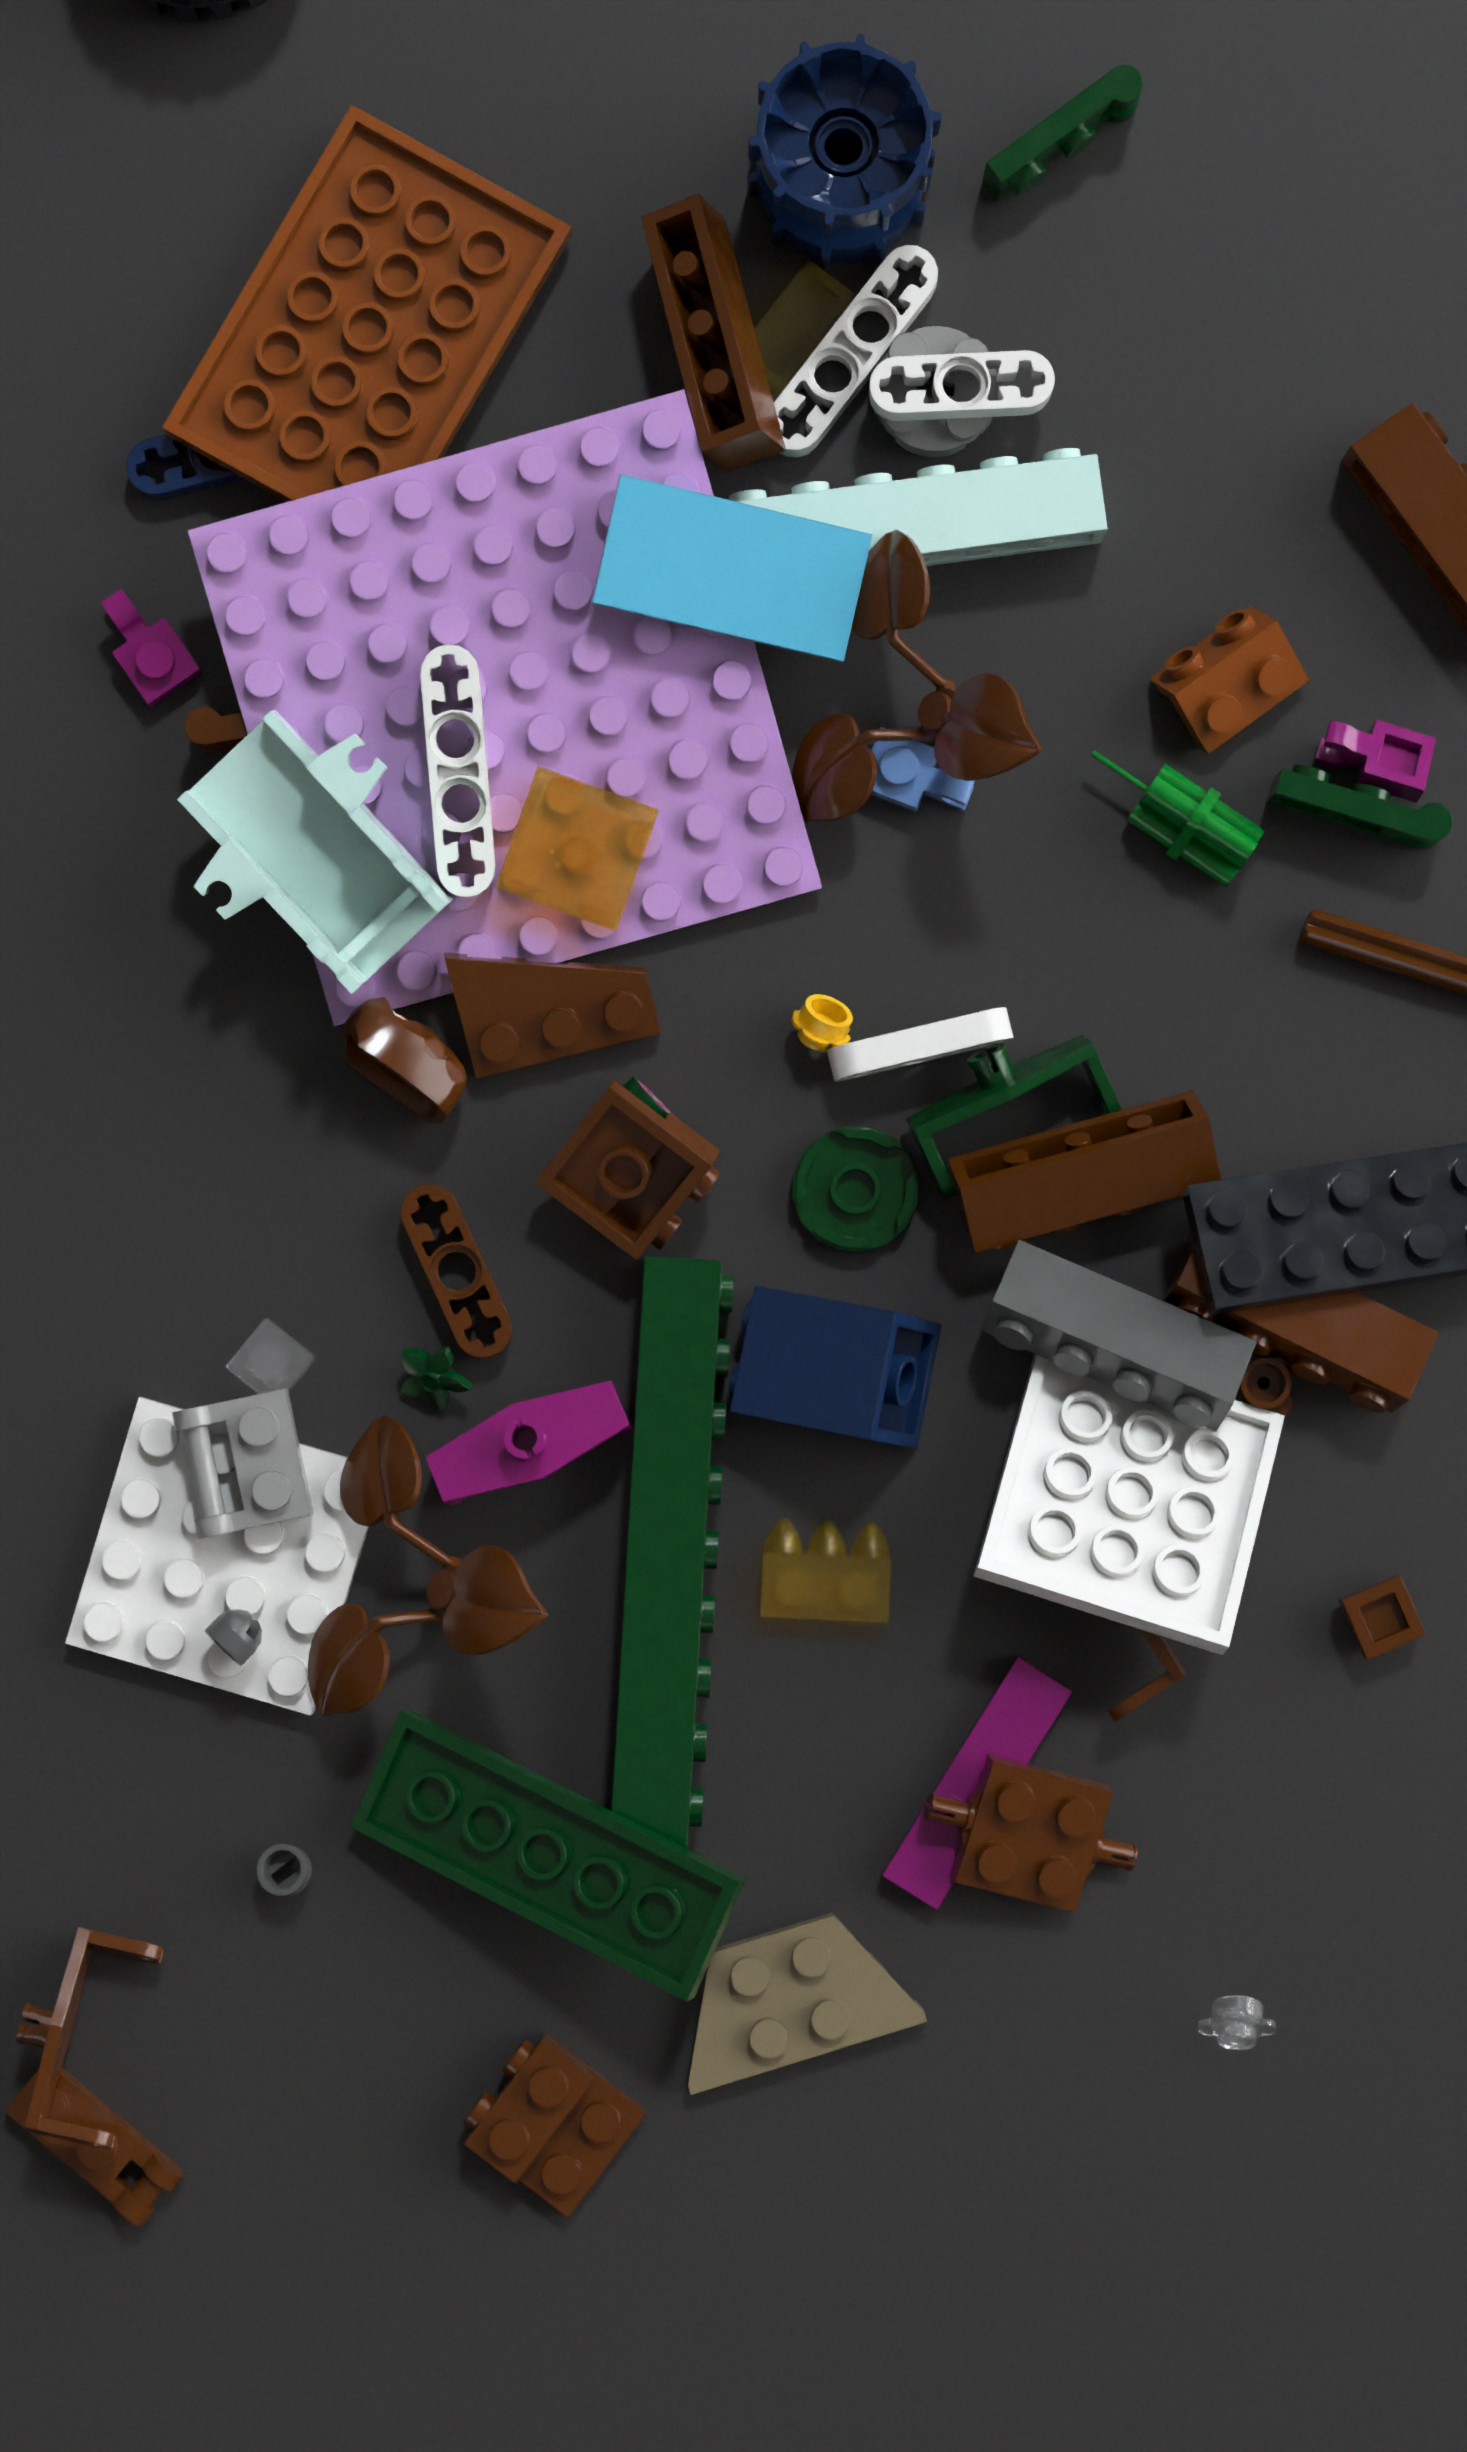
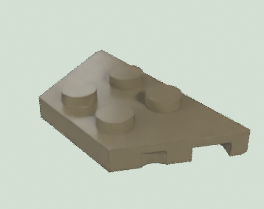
M832 1912L715 1949L706 1971L688 2079L690 2095L925 2023L927 2019L924 2009L907 1994L889 1975L884 1966L854 1938L848 1928Z

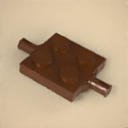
M990 1754L987 1755L979 1784L969 1795L966 1802L930 1793L927 1798L929 1805L925 1804L924 1820L958 1827L959 1847L950 1873L955 1883L1076 1912L1087 1875L1094 1868L1096 1862L1131 1871L1135 1866L1132 1859L1137 1860L1138 1855L1136 1844L1104 1838L1103 1825L1114 1794L1108 1784Z

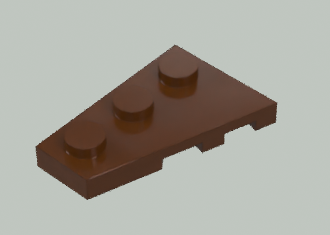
M444 952L476 1079L661 1033L645 967L568 962V964L526 961V958L512 957L491 959L467 957V954Z

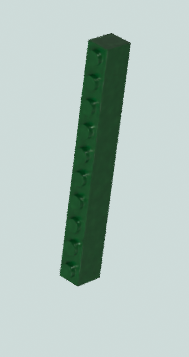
M645 1256L612 1812L688 1849L689 1826L702 1827L704 1788L691 1787L693 1762H706L708 1724L695 1723L696 1697L709 1698L711 1659H699L700 1633L713 1634L715 1595L703 1594L704 1569H717L719 1531L706 1530L708 1505H721L723 1467L710 1466L711 1441H724L726 1403L714 1402L715 1376L728 1377L730 1339L718 1338L719 1313H732L734 1275L721 1274L722 1260Z

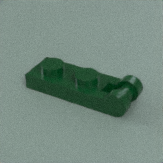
M1119 65L1113 68L988 160L982 183L994 199L998 202L1012 190L1017 196L1028 192L1045 177L1047 170L1044 167L1063 153L1067 159L1081 153L1098 136L1095 129L1107 120L1114 123H1123L1130 120L1135 114L1144 87L1141 73L1130 65Z
M1300 764L1293 765L1292 771L1283 768L1273 778L1266 803L1416 849H1427L1434 846L1449 834L1453 824L1451 812L1440 803H1428L1419 810L1390 802L1391 793L1382 788L1369 784L1355 783L1351 790L1328 783L1330 775L1327 772Z

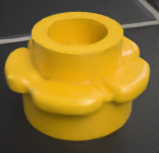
M822 994L811 995L806 999L801 1010H795L792 1014L791 1022L793 1027L798 1030L799 1040L812 1050L827 1052L830 1048L849 1043L850 1041L848 1033L853 1021L852 1013L847 1006L833 997Z

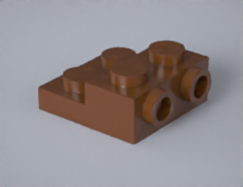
M613 1080L539 1175L535 1183L635 1260H638L650 1243L661 1250L683 1221L675 1212L686 1198L690 1197L698 1203L716 1181L720 1172L712 1166L720 1150L671 1112L663 1118Z
M544 2032L535 2045L526 2039L522 2041L502 2069L504 2073L510 2076L505 2085L495 2097L485 2091L466 2115L463 2123L471 2129L467 2133L464 2145L512 2182L516 2183L520 2180L566 2217H569L646 2115V2108L547 2032Z

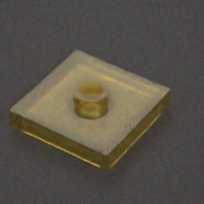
M537 766L495 888L616 931L659 809Z

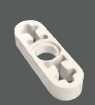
M1029 350L895 356L883 360L875 367L870 378L868 395L875 412L891 421L1023 416L1040 411L1048 403L1054 387L1055 375L1051 364L1044 356ZM996 368L999 370L996 382L1015 380L1018 369L1022 368L1029 369L1031 379L1041 380L1042 384L1034 386L1032 396L1028 398L1021 397L1019 387L999 386L997 392L998 400L990 401L987 399L991 387V377L988 369ZM955 370L971 372L979 382L980 391L977 396L968 402H956L950 399L943 389V380L950 372ZM924 372H935L932 384V396L935 403H924L926 390H911L907 392L905 402L900 404L893 403L891 393L880 391V387L889 386L891 375H902L904 385L923 386L925 382Z
M1000 1007L846 1043L828 1049L827 1053L834 1082L985 1048L1010 1041L1014 1037L1007 1008Z

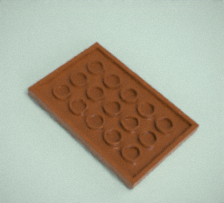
M351 104L163 424L164 434L285 502L443 458L570 240L572 226Z

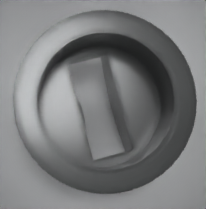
M227 1610L204 1630L240 1666L255 1653L261 1643V1626L257 1620H252L250 1612L246 1610Z
M276 1844L269 1847L261 1855L257 1864L259 1883L267 1892L282 1897L294 1896L307 1886L311 1878L312 1867L309 1857L302 1849L293 1845ZM299 1860L301 1868L278 1885L273 1877Z

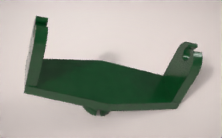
M1082 1034L1013 1065L1004 1043L988 1046L985 1049L992 1062L991 1066L987 1057H983L980 1051L967 1059L969 1067L973 1069L977 1078L976 1082L906 1118V1122L931 1177L944 1200L955 1196L956 1191L931 1134L1008 1102L1080 1063L1083 1065L1104 1113L1109 1114L1122 1110L1092 1041Z

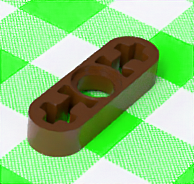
M424 1184L414 1188L407 1194L402 1203L401 1219L457 1343L466 1353L475 1357L487 1358L498 1355L511 1341L513 1323L457 1199L447 1189L436 1184ZM425 1196H429L434 1203L446 1202L448 1211L440 1216L443 1228L448 1236L459 1228L464 1238L461 1242H450L440 1246L431 1256L426 1251L425 1243L437 1242L433 1230L426 1223L417 1225L413 1215L421 1211L419 1200ZM455 1252L467 1254L473 1260L476 1269L472 1283L460 1290L446 1287L439 1276V1266L442 1260L447 1255ZM483 1286H486L490 1299L477 1301L486 1318L498 1317L501 1323V1327L493 1332L496 1343L489 1347H485V1344L480 1339L472 1341L468 1339L466 1330L474 1326V1320L468 1307L465 1306L455 1314L451 1305L453 1300H464L474 1296Z

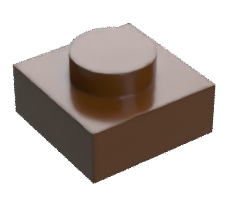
M1395 1574L1338 1599L1364 1659L1369 1660L1427 1635L1401 1575Z

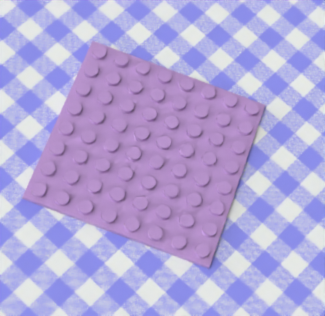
M684 389L188 530L247 733L249 734L263 721L262 718L269 711L276 710L317 755L322 754L351 735L357 734L365 745L357 747L351 752L349 758L351 767L360 773L367 772L377 757L388 767L363 804L453 898L449 904L352 994L338 981L337 975L329 966L319 961L313 954L334 1026L344 1024L352 1011L369 999L385 997L393 1010L453 993L444 952L467 954V957L491 959L512 957L526 958V961L559 963L822 888L755 643L591 604L620 474L714 496ZM445 644L458 645L469 651L477 661L480 672L496 869L495 877L490 886L482 893L471 897L456 896L447 891L440 882L436 864L420 673L421 664L426 655L435 647ZM454 655L443 656L442 667L432 669V680L444 683L447 701H433L434 715L452 709L469 713L473 712L471 697L458 701V681L468 679L469 671L467 666L462 667L456 664ZM454 719L447 721L440 727L437 733L438 747L443 754L449 757H463L471 751L474 745L473 730L462 720ZM458 784L446 791L442 806L450 819L455 822H467L477 815L480 800L473 788ZM478 827L464 833L444 830L445 844L459 841V860L449 863L448 870L450 875L461 877L462 886L474 885L475 875L485 872L484 860H473L470 845L471 839L484 842L483 827Z

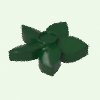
M448 1346L435 1351L432 1356L426 1351L417 1348H405L401 1353L404 1368L409 1373V1376L405 1380L400 1393L411 1397H419L428 1392L432 1404L441 1414H443L450 1402L449 1391L466 1392L473 1385L463 1375L448 1371L454 1361V1356Z

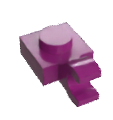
M122 588L100 602L127 640L126 643L115 649L112 653L150 708L203 673L165 617L148 627Z
M1377 719L1368 733L1359 731L1343 722L1330 721L1325 738L1321 737L1319 740L1314 762L1322 767L1333 770H1343L1351 767L1360 768L1357 783L1373 785L1390 792L1392 796L1417 803L1425 791L1436 738Z

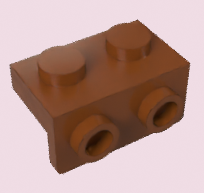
M1252 606L1233 611L1224 616L1216 624L1215 631L1196 645L1182 648L1173 653L1165 661L1164 668L1150 679L1157 691L1170 698L1195 744L1207 754L1214 751L1310 681L1278 621Z

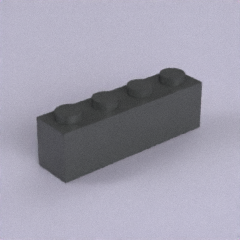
M1021 1240L1017 1242L980 1328L981 1331L994 1336L1005 1347L1032 1352L1053 1361L1060 1370L1068 1374L1088 1376L1113 1387L1120 1396L1137 1402L1146 1401L1173 1413L1179 1421L1186 1425L1206 1427L1217 1432L1234 1403L1257 1342Z

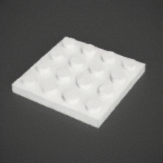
M1034 1354L973 1576L1223 1655L1230 1646L1285 1416L1234 1400L1231 1409L1217 1432L1206 1427H1193L1182 1423L1173 1413L1146 1401L1137 1402L1120 1396L1111 1386L1085 1375L1075 1376L1060 1370L1053 1361Z
M139 1397L65 1644L311 1716L316 1707L308 1681V1657L311 1643L316 1630L327 1615L337 1607L346 1604L369 1528L368 1526L355 1523L348 1516L342 1504L340 1481L348 1457L299 1443L314 1512L313 1515L198 1539L194 1520L200 1519L183 1432H176L172 1412L185 1409ZM226 1421L208 1425L225 1512L244 1510ZM241 1609L250 1612L252 1620H257L262 1629L260 1645L242 1666L229 1657L204 1631L219 1615L227 1610Z

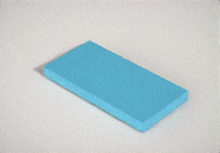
M620 474L591 604L837 662H844L873 534Z

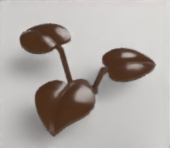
M899 530L886 533L868 552L852 630L858 636L867 640H876L886 634L889 644L935 685L936 691L927 694L919 705L918 719L922 725L919 729H871L864 731L860 735L856 721L851 716L842 713L828 716L812 727L799 746L792 771L793 784L805 822L841 820L852 815L863 806L873 791L877 776L875 755L867 747L874 742L922 741L930 744L936 739L934 754L940 768L947 775L964 781L997 776L1020 766L1042 752L1041 744L1027 720L1021 699L1015 688L1006 679L991 673H981L963 682L955 691L954 681L944 678L902 639L900 630L911 629L917 626L925 617L930 599V579L925 561L912 538Z
M382 1415L381 1418L373 1421L357 1441L345 1462L340 1481L342 1504L348 1516L359 1525L371 1527L384 1519L388 1529L441 1564L442 1570L434 1573L427 1585V1599L432 1606L430 1609L380 1615L369 1622L362 1606L347 1603L337 1607L321 1622L313 1637L309 1651L308 1681L315 1706L322 1716L326 1717L358 1711L368 1705L382 1690L387 1679L390 1658L388 1645L378 1633L386 1627L429 1621L443 1623L444 1636L451 1647L463 1654L482 1655L517 1641L548 1617L545 1608L533 1594L520 1565L505 1549L492 1545L480 1546L468 1553L461 1561L459 1557L446 1554L399 1520L397 1512L410 1509L419 1498L422 1470L418 1452L406 1429L395 1418Z

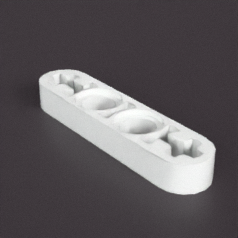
M905 245L894 249L884 259L776 399L774 405L782 433L784 423L780 417L786 415L793 419L806 405V396L798 394L801 388L806 390L815 403L830 409L828 413L823 414L816 404L806 419L805 429L809 435L804 437L801 434L795 433L790 439L783 437L786 451L780 454L786 457L798 458L809 454L818 446L869 380L879 360L890 348L891 342L897 336L906 332L930 301L937 285L938 267L935 259L927 250L914 245ZM913 265H916L922 269L919 281L923 286L919 288L916 285L910 284L898 298L897 307L906 311L903 315H900L895 306L888 300V297L895 290L898 283L899 274L895 269L900 267L902 270L908 271ZM877 290H881L885 298L874 293ZM876 311L887 320L889 331L881 341L875 343L865 342L859 339L854 332L853 322L855 318L861 313ZM829 360L843 363L851 374L849 385L838 392H827L821 389L816 383L814 374L822 363Z
M445 644L435 647L426 655L421 664L420 673L436 864L440 882L447 891L456 896L471 897L482 893L490 886L495 877L496 869L480 672L477 661L469 651L458 645ZM454 655L458 666H467L469 671L468 679L458 681L457 693L458 701H463L469 697L472 698V713L452 709L434 715L433 701L447 702L444 683L433 681L431 676L432 669L442 667L443 656ZM454 719L467 723L474 734V745L471 751L459 758H452L443 754L437 743V733L440 727L447 721ZM454 785H467L478 794L480 800L479 811L470 821L455 822L444 812L442 806L443 797L446 791ZM478 827H483L484 842L471 839L470 845L473 860H484L485 872L475 875L474 885L462 886L461 877L450 875L448 870L449 863L459 860V841L445 844L444 830L464 833Z

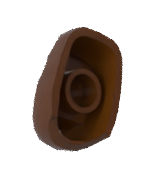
M385 997L369 999L352 1011L344 1024L347 1056L345 1063L369 1083L417 1116L433 1124L444 1122L460 1100L467 1083L464 1066L453 1051L429 1027L415 1020H407L394 1012Z

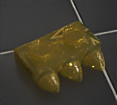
M787 1517L781 1518L771 1529L763 1550L760 1617L888 1623L891 1558L888 1543L881 1529L875 1522H868L858 1533L852 1545L851 1554L847 1555L846 1546L840 1531L830 1519H826L814 1532L809 1542L807 1553H803L802 1542L796 1528Z

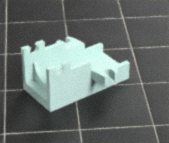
M271 710L262 718L263 721L190 790H186L177 799L221 845L193 887L202 896L208 894L210 886L216 881H222L230 887L232 892L230 902L216 909L225 920L264 898L308 944L306 947L319 961L329 966L337 975L338 981L352 994L449 904L453 898L363 804L388 767L378 757L374 759L372 767L367 772L360 773L351 767L349 761L351 752L355 748L365 745L359 736L353 734L322 754L317 755L276 710Z

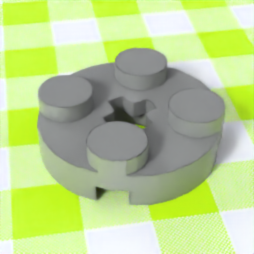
M928 326L897 336L891 342L890 348L879 360V363L895 356L989 351L981 341L969 337L964 332L950 327ZM988 369L991 377V387L987 399L990 401L998 400L999 382H996L997 371L996 369ZM966 370L952 371L943 380V384L952 387L953 396L948 397L956 402H968L975 398L980 391L977 378ZM924 372V384L929 382L930 377L934 376L935 372ZM895 374L891 375L889 386L880 387V391L891 393L893 403L900 404L905 402L906 393L911 390H917L918 386L904 385L902 375ZM925 395L924 403L926 404L928 403L927 395ZM874 410L880 424L884 425L886 431L895 438L897 444L911 453L926 457H943L959 452L966 448L967 444L976 440L980 434L982 435L993 417L891 421L881 417Z

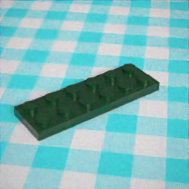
M411 1709L400 1710L350 1825V1828L686 2002L693 1999L697 1993L746 1881L745 1878Z

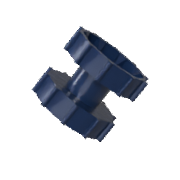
M858 34L856 42H833L811 48L808 42L803 41L800 43L799 55L787 63L770 83L766 81L759 82L758 104L761 107L758 113L757 136H752L748 140V159L751 162L757 161L756 172L748 174L747 193L750 197H758L764 217L772 227L771 242L773 245L778 246L781 242H784L800 254L821 261L820 268L822 271H828L830 263H853L872 257L876 263L881 264L884 261L885 250L899 241L912 224L917 226L923 225L926 205L921 201L924 192H927L930 188L936 151L931 148L932 137L939 135L942 113L931 111L925 91L915 77L917 63L914 60L903 64L886 51L867 45L864 34ZM836 145H849L857 151L859 158L849 165H837L830 161L826 152Z

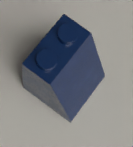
M755 1285L753 1298L746 1304L742 1315L741 1326L745 1338L740 1362L734 1366L729 1380V1393L732 1398L730 1412L918 1449L942 1324L896 1311Z

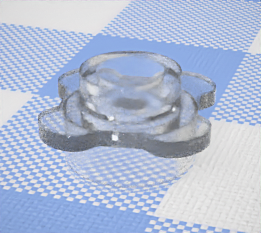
M1229 1995L1220 1997L1212 2002L1211 2019L1200 2020L1198 2031L1206 2036L1218 2037V2044L1223 2048L1247 2050L1256 2045L1257 2038L1275 2034L1276 2023L1271 2019H1263V2004L1257 1999L1248 1996Z

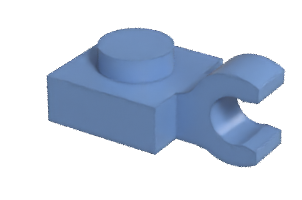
M878 741L874 743L872 752L876 758L877 776L871 795L917 812L923 795L965 811L974 789L975 780H959L947 775L943 770L935 768L937 761L935 759L934 747L919 741Z

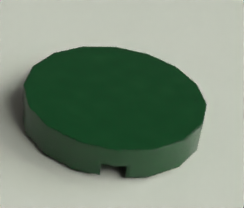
M844 1126L821 1135L804 1150L793 1173L792 1200L800 1222L817 1241L838 1251L866 1252L888 1244L907 1227L917 1206L918 1177L910 1156L893 1137L872 1127Z

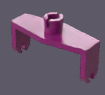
M610 1380L513 1403L425 1458L442 1501L452 1507L462 1503L463 1498L543 1480L618 1433L624 1436L634 1432L621 1397Z

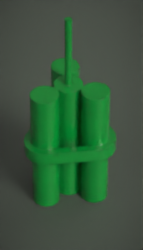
M1095 750L1091 753L1092 757L1145 792L1127 821L1167 847L1168 850L1165 853L1167 856L1175 861L1179 856L1225 887L1230 884L1238 870L1245 864L1265 832L1264 829L1219 800L1218 798L1221 795L1219 791L1213 787H1210L1208 791L1204 790L1166 763L1148 787Z

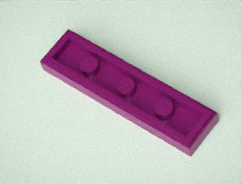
M1016 1656L931 1793L966 1802L969 1795L979 1784L988 1754L1028 1764L1071 1695L1072 1690ZM926 1800L883 1869L882 1876L937 1910L954 1883L950 1873L959 1847L958 1827L924 1820L925 1804L929 1805Z

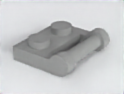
M288 1388L172 1412L176 1432H183L200 1519L194 1520L198 1539L314 1514ZM225 1421L244 1510L229 1513L225 1512L208 1425Z

